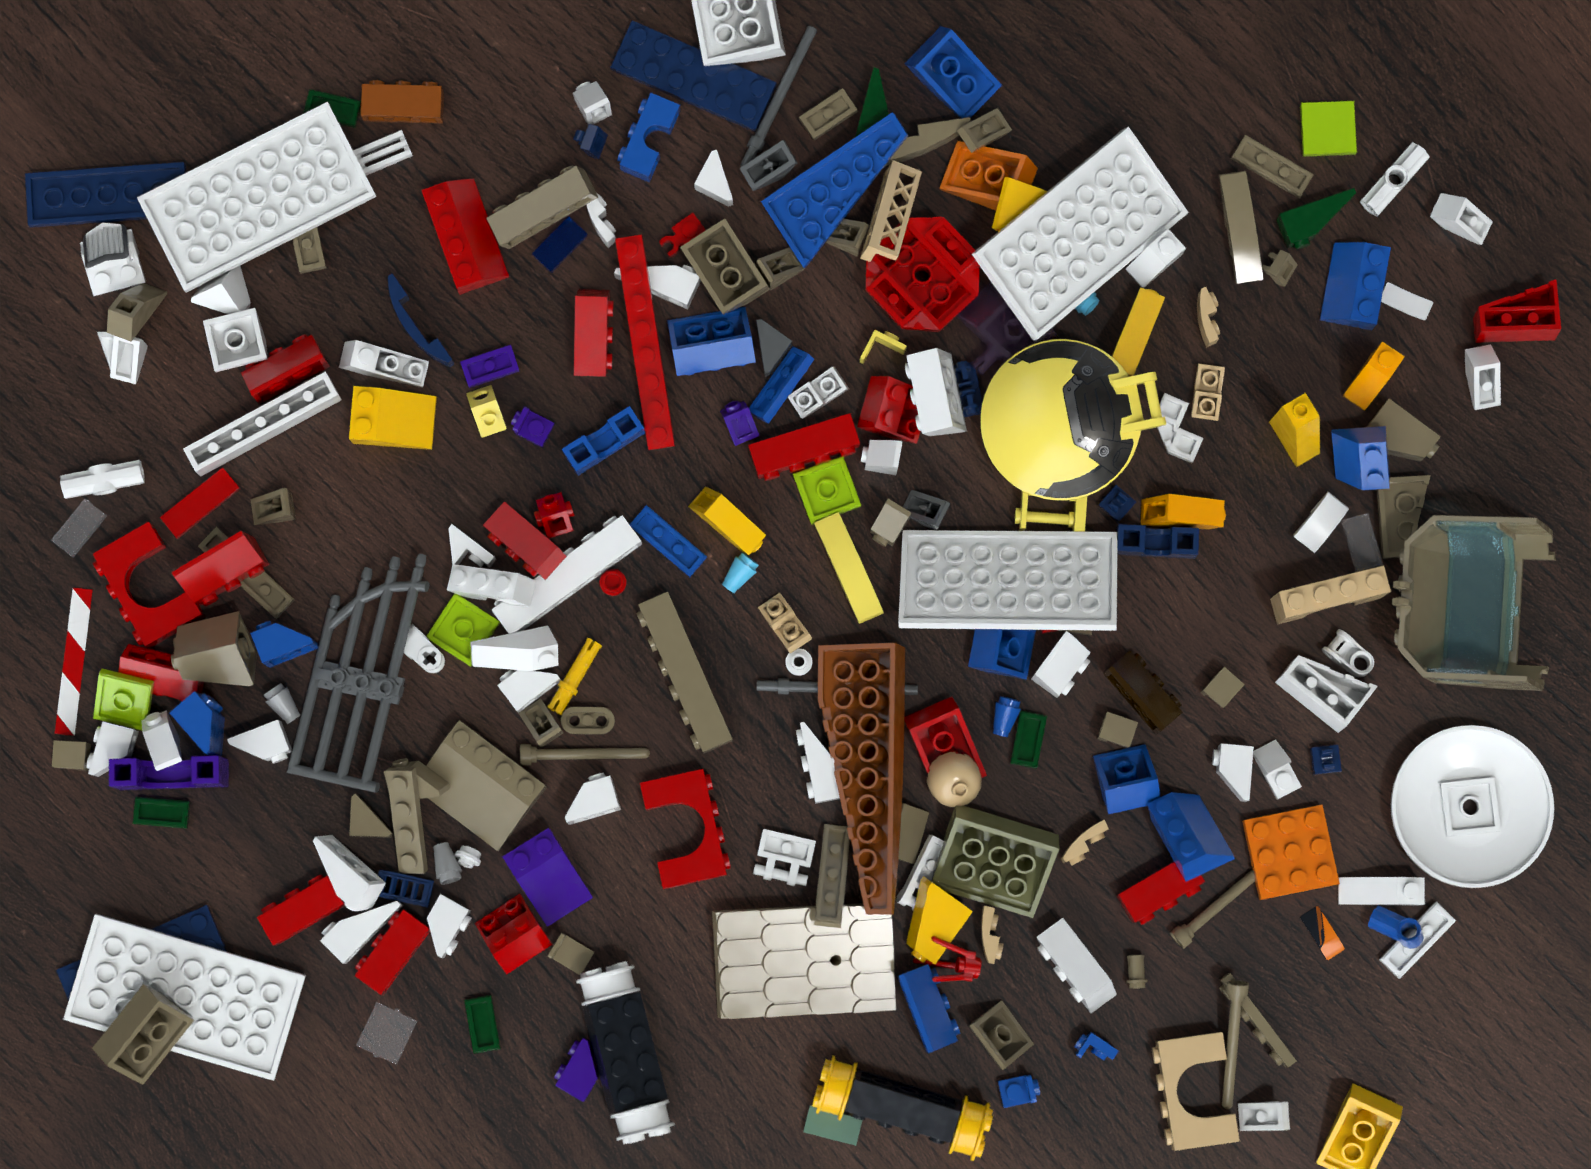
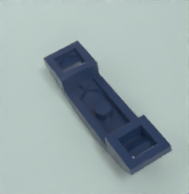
M393 273L388 276L390 298L394 310L408 335L420 349L434 360L449 367L453 366L452 358L438 338L428 344L402 307L410 299Z

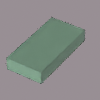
M810 1105L804 1133L856 1146L862 1120L843 1114L841 1121H839L838 1116L824 1111L816 1114L817 1108Z

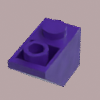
M583 1038L581 1042L577 1040L574 1042L568 1052L572 1056L567 1066L562 1064L554 1078L558 1080L555 1085L556 1087L585 1102L599 1077L590 1042Z

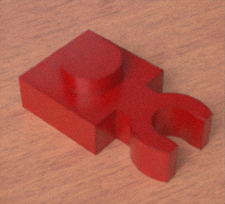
M691 213L672 227L674 236L663 237L659 244L661 247L666 243L673 244V249L667 253L668 257L671 258L678 253L680 246L697 237L706 229L694 213Z

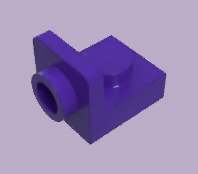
M744 401L730 402L725 405V409L720 410L735 446L759 436L749 407Z
M524 407L522 412L518 410L511 422V425L514 426V434L542 448L555 425L546 418L530 411L527 407Z

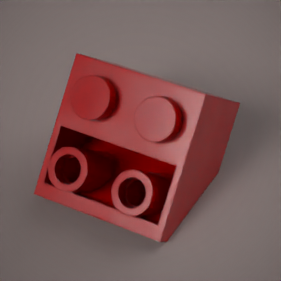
M871 376L857 427L880 436L917 444L920 431L917 428L915 419L916 415H918L917 406L913 404L910 390L913 389V386L890 376Z
M521 894L507 901L475 923L490 952L506 974L552 945Z

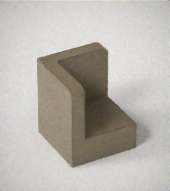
M1223 667L1200 693L1204 696L1208 695L1221 708H1224L1245 684L1226 667Z
M1107 712L1097 739L1106 743L1110 741L1128 748L1131 745L1138 722Z
M54 741L52 767L89 771L86 765L91 753V744L87 742Z

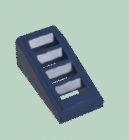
M382 869L379 870L378 876L384 882H386L387 877H392L389 893L384 892V886L378 897L429 907L434 881ZM398 879H401L403 881L398 896L395 895ZM409 881L414 882L410 898L405 897ZM419 884H424L422 898L417 900Z

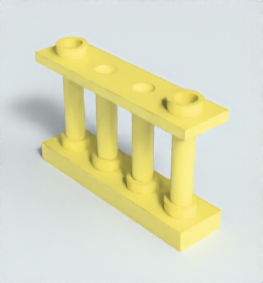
M1021 491V507L1015 509V524H1019V531H1025L1026 522L1063 524L1068 525V528H1072V532H1085L1087 496L1070 500L1074 501V512H1069V514L1027 511L1028 495H1033Z

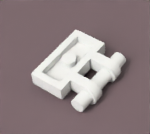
M763 829L757 856L768 859L766 866L755 864L753 874L764 876L763 879L769 881L771 879L786 881L787 885L795 886V884L806 886L808 875L799 874L798 869L799 865L810 868L816 841ZM775 861L791 863L790 871L774 868Z

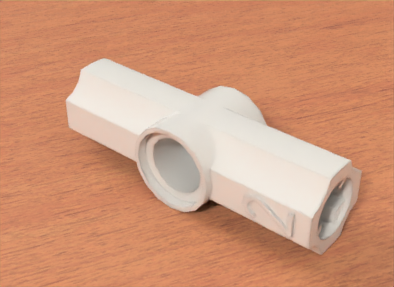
M1412 142L1360 201L1364 209L1378 217L1430 158L1426 150ZM1389 175H1397L1401 180V184H1392L1389 180Z
M140 460L116 465L99 464L89 467L86 471L60 476L61 489L65 499L89 494L105 495L116 492L119 488L145 483L144 470Z

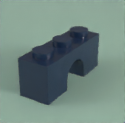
M1118 524L1116 527L1117 555L1195 559L1198 556L1199 528L1172 527L1170 529L1146 528L1144 525Z

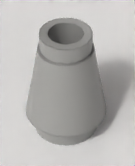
M282 683L264 694V697L267 699L265 703L285 720L287 724L300 716L288 687L285 688Z
M445 842L435 845L433 850L436 879H439L442 885L460 880L462 878L460 874L462 869L449 843Z

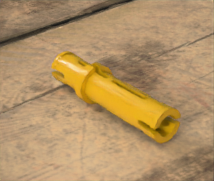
M590 638L586 639L564 680L559 681V688L547 706L548 709L562 716L572 696H576L578 693L577 687L602 645L596 641L593 642Z

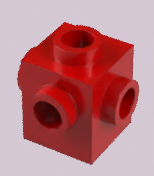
M562 492L547 495L536 500L538 511H535L534 515L538 527L544 526L548 539L573 531L570 517L574 516L570 501L564 502Z

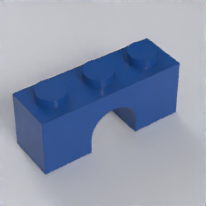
M650 93L648 100H642L638 113L641 114L638 123L633 122L628 133V137L631 138L627 147L623 146L618 155L617 161L620 162L621 171L647 182L651 181L660 160L659 152L646 146V137L654 131H662L671 135L681 111L679 104L653 93Z
M629 406L608 419L602 428L588 436H581L564 447L562 451L579 476L645 434V430Z

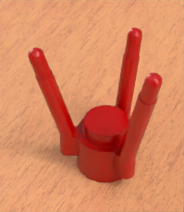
M932 937L931 940L963 955V957H958L956 963L937 961L936 964L929 960L923 963L917 958L913 959V962L916 964H928L929 966L955 969V972L959 973V975L933 977V982L961 980L972 982L973 979L979 977L981 971V958L976 957V952L965 950L937 937Z

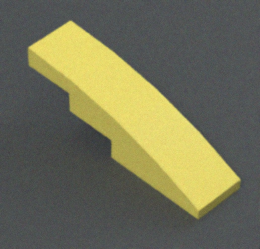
M839 512L815 522L816 530L859 624L883 614V609Z

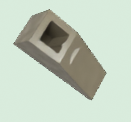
M142 283L120 293L108 309L107 333L132 342L166 297L167 292Z

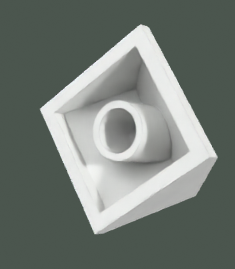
M255 308L203 321L215 372L267 359L266 339Z

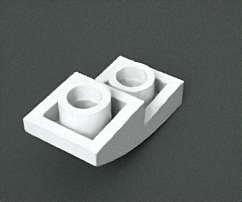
M597 193L599 198L588 203L587 210L597 234L609 248L616 242L614 235L616 230L608 220L602 221L607 215L604 208L607 204Z
M831 367L813 381L807 382L790 394L788 399L803 419L840 396L849 387L836 368Z
M1327 492L1311 510V515L1294 533V537L1315 553L1342 520L1349 507L1330 492Z

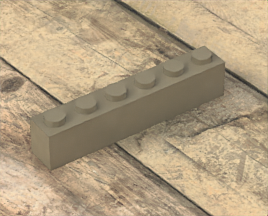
M663 593L638 604L641 611L636 613L642 628L648 626L651 636L647 637L652 651L658 650L662 660L658 661V665L663 676L669 675L673 683L668 688L674 701L680 699L683 709L679 713L685 726L690 724L694 731L690 738L695 749L701 748L703 754L732 742L733 739L669 593Z

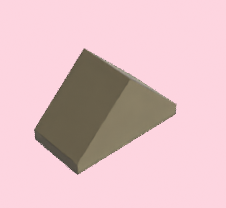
M843 219L825 243L858 257L866 240L869 225L864 222Z
M790 247L759 258L756 261V267L769 286L770 291L805 269Z
M287 488L251 499L254 525L296 520L293 496Z
M541 698L519 712L520 717L541 748L563 734L562 729Z
M355 793L351 797L350 836L391 838L394 835L389 827L358 794Z

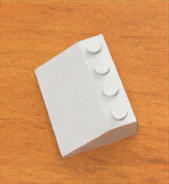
M692 0L704 66L761 61L786 55L775 0Z

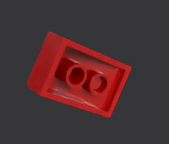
M952 696L904 717V722L927 774L930 771L931 763L940 755L955 752L956 754L969 755L976 762L981 778L987 776L960 709Z

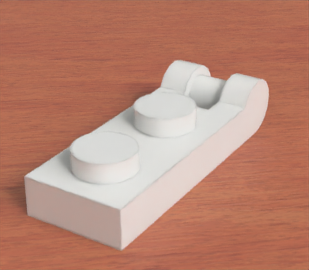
M933 835L928 836L903 889L897 895V903L902 906L908 905L914 911L916 897L912 896L915 888L919 889L920 880L923 876L932 881L940 850L943 846V840Z

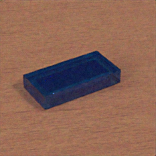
M568 216L532 253V256L552 273L588 237V234Z

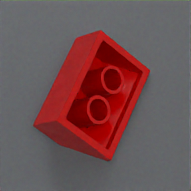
M306 334L299 336L292 341L293 345L285 349L283 347L277 348L269 353V358L245 366L246 370L241 372L251 395L259 404L330 367L313 335L308 337Z
M240 531L171 573L194 603L208 606L219 599L218 595L224 591L231 592L242 585L241 581L248 577L252 579L261 575L265 571L264 567L268 566L269 562L255 538Z

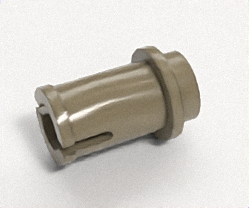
M1144 955L1127 956L1129 980L1126 983L1129 984V989L1146 988L1145 983H1148V980L1145 979Z

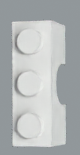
M453 564L447 591L465 598L479 600L492 598L507 604L530 607L536 581L519 573Z

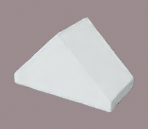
M713 150L694 183L695 190L726 206L733 205V198L718 152Z

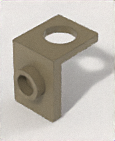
M561 933L548 957L580 975L592 958L594 951Z

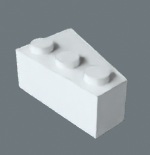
M1299 655L1290 662L1275 681L1276 684L1337 733L1349 724L1378 687L1374 684H1367L1354 679L1351 675H1344L1331 670L1328 666Z
M1063 918L1037 936L1040 944L1037 949L1046 961L1052 960L1056 966L1053 970L1062 982L1066 980L1071 986L1069 991L1078 1003L1082 1001L1090 1014L1117 995L1111 979Z

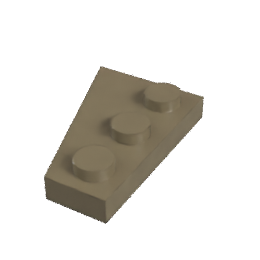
M1431 475L1390 477V489H1377L1382 559L1400 558V551L1402 548L1404 549L1405 541L1417 531Z

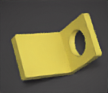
M874 330L860 357V363L864 364L875 341L904 355L907 346L899 342V337L885 331L883 334Z
M492 385L467 393V398L482 438L507 429ZM488 394L483 399L475 400L479 395Z

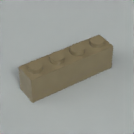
M578 166L566 167L560 172L561 175L553 180L546 179L537 185L538 188L534 191L518 195L515 198L516 201L510 205H502L494 209L493 214L487 217V220L499 245L510 249L599 198L586 171Z

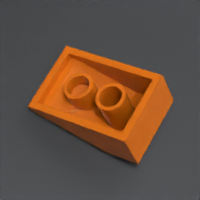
M957 141L939 189L996 211L1004 178L1009 177L1032 185L1038 168L1027 155L985 146L971 153L965 142Z

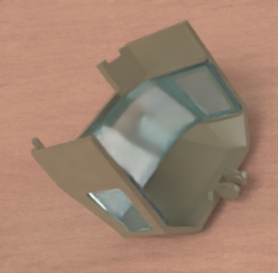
M1433 515L1405 541L1404 549L1402 548L1400 551V564L1403 565V575L1399 576L1398 581H1393V588L1401 591V597L1392 598V605L1397 606V618H1400L1399 629L1395 630L1394 640L1395 645H1398V650L1423 678L1437 684L1543 691L1545 682L1544 679H1541L1542 674H1548L1549 667L1517 665L1524 560L1556 561L1555 552H1549V543H1553V531L1538 518Z

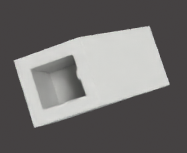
M102 722L101 727H97L94 735V742H96L95 751L89 754L87 760L88 774L99 777L108 772L109 759L131 758L139 731Z
M441 894L429 913L427 921L436 954L441 958H445L446 954L452 955L458 944V941L455 940L460 930L464 932L467 929L472 918L468 916L471 910Z

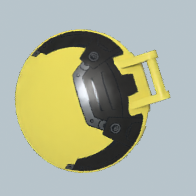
M1048 340L1022 349L999 368L984 395L981 408V433L984 446L992 463L1015 487L1043 499L1073 500L1100 491L1115 480L1127 467L1134 455L1142 430L1167 425L1165 417H1162L1155 384L1157 380L1156 372L1129 377L1124 368L1109 354L1093 345L1076 340ZM1143 383L1145 384L1151 419L1144 420L1137 389V385Z

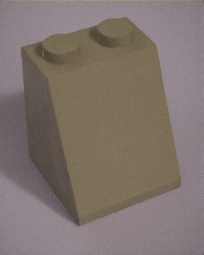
M239 611L177 627L176 638L173 639L174 654L171 655V662L173 668L179 671L183 680L242 686L254 685L257 650Z

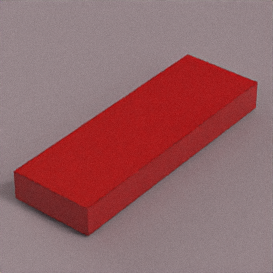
M222 467L160 518L173 535L179 539L238 492L240 487Z

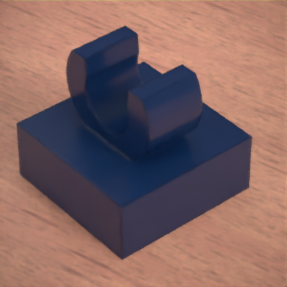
M589 124L586 132L576 130L573 140L579 142L578 144L581 145L580 149L589 157L599 159L608 135L599 126Z
M1115 485L1098 506L1119 523L1136 501Z
M1338 745L1310 748L1313 775L1342 771Z

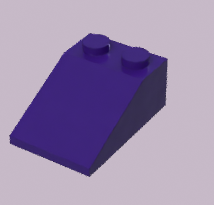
M547 828L503 856L514 877L547 927L593 898L550 828Z

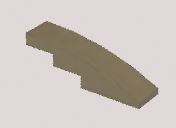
M970 117L918 125L917 136L907 137L885 166H889L892 160L901 163L922 156L947 144L959 136L957 130L971 122Z
M1246 171L1221 174L1219 179L1224 221L1228 232L1230 255H1232L1235 282L1239 284L1263 280L1256 224Z

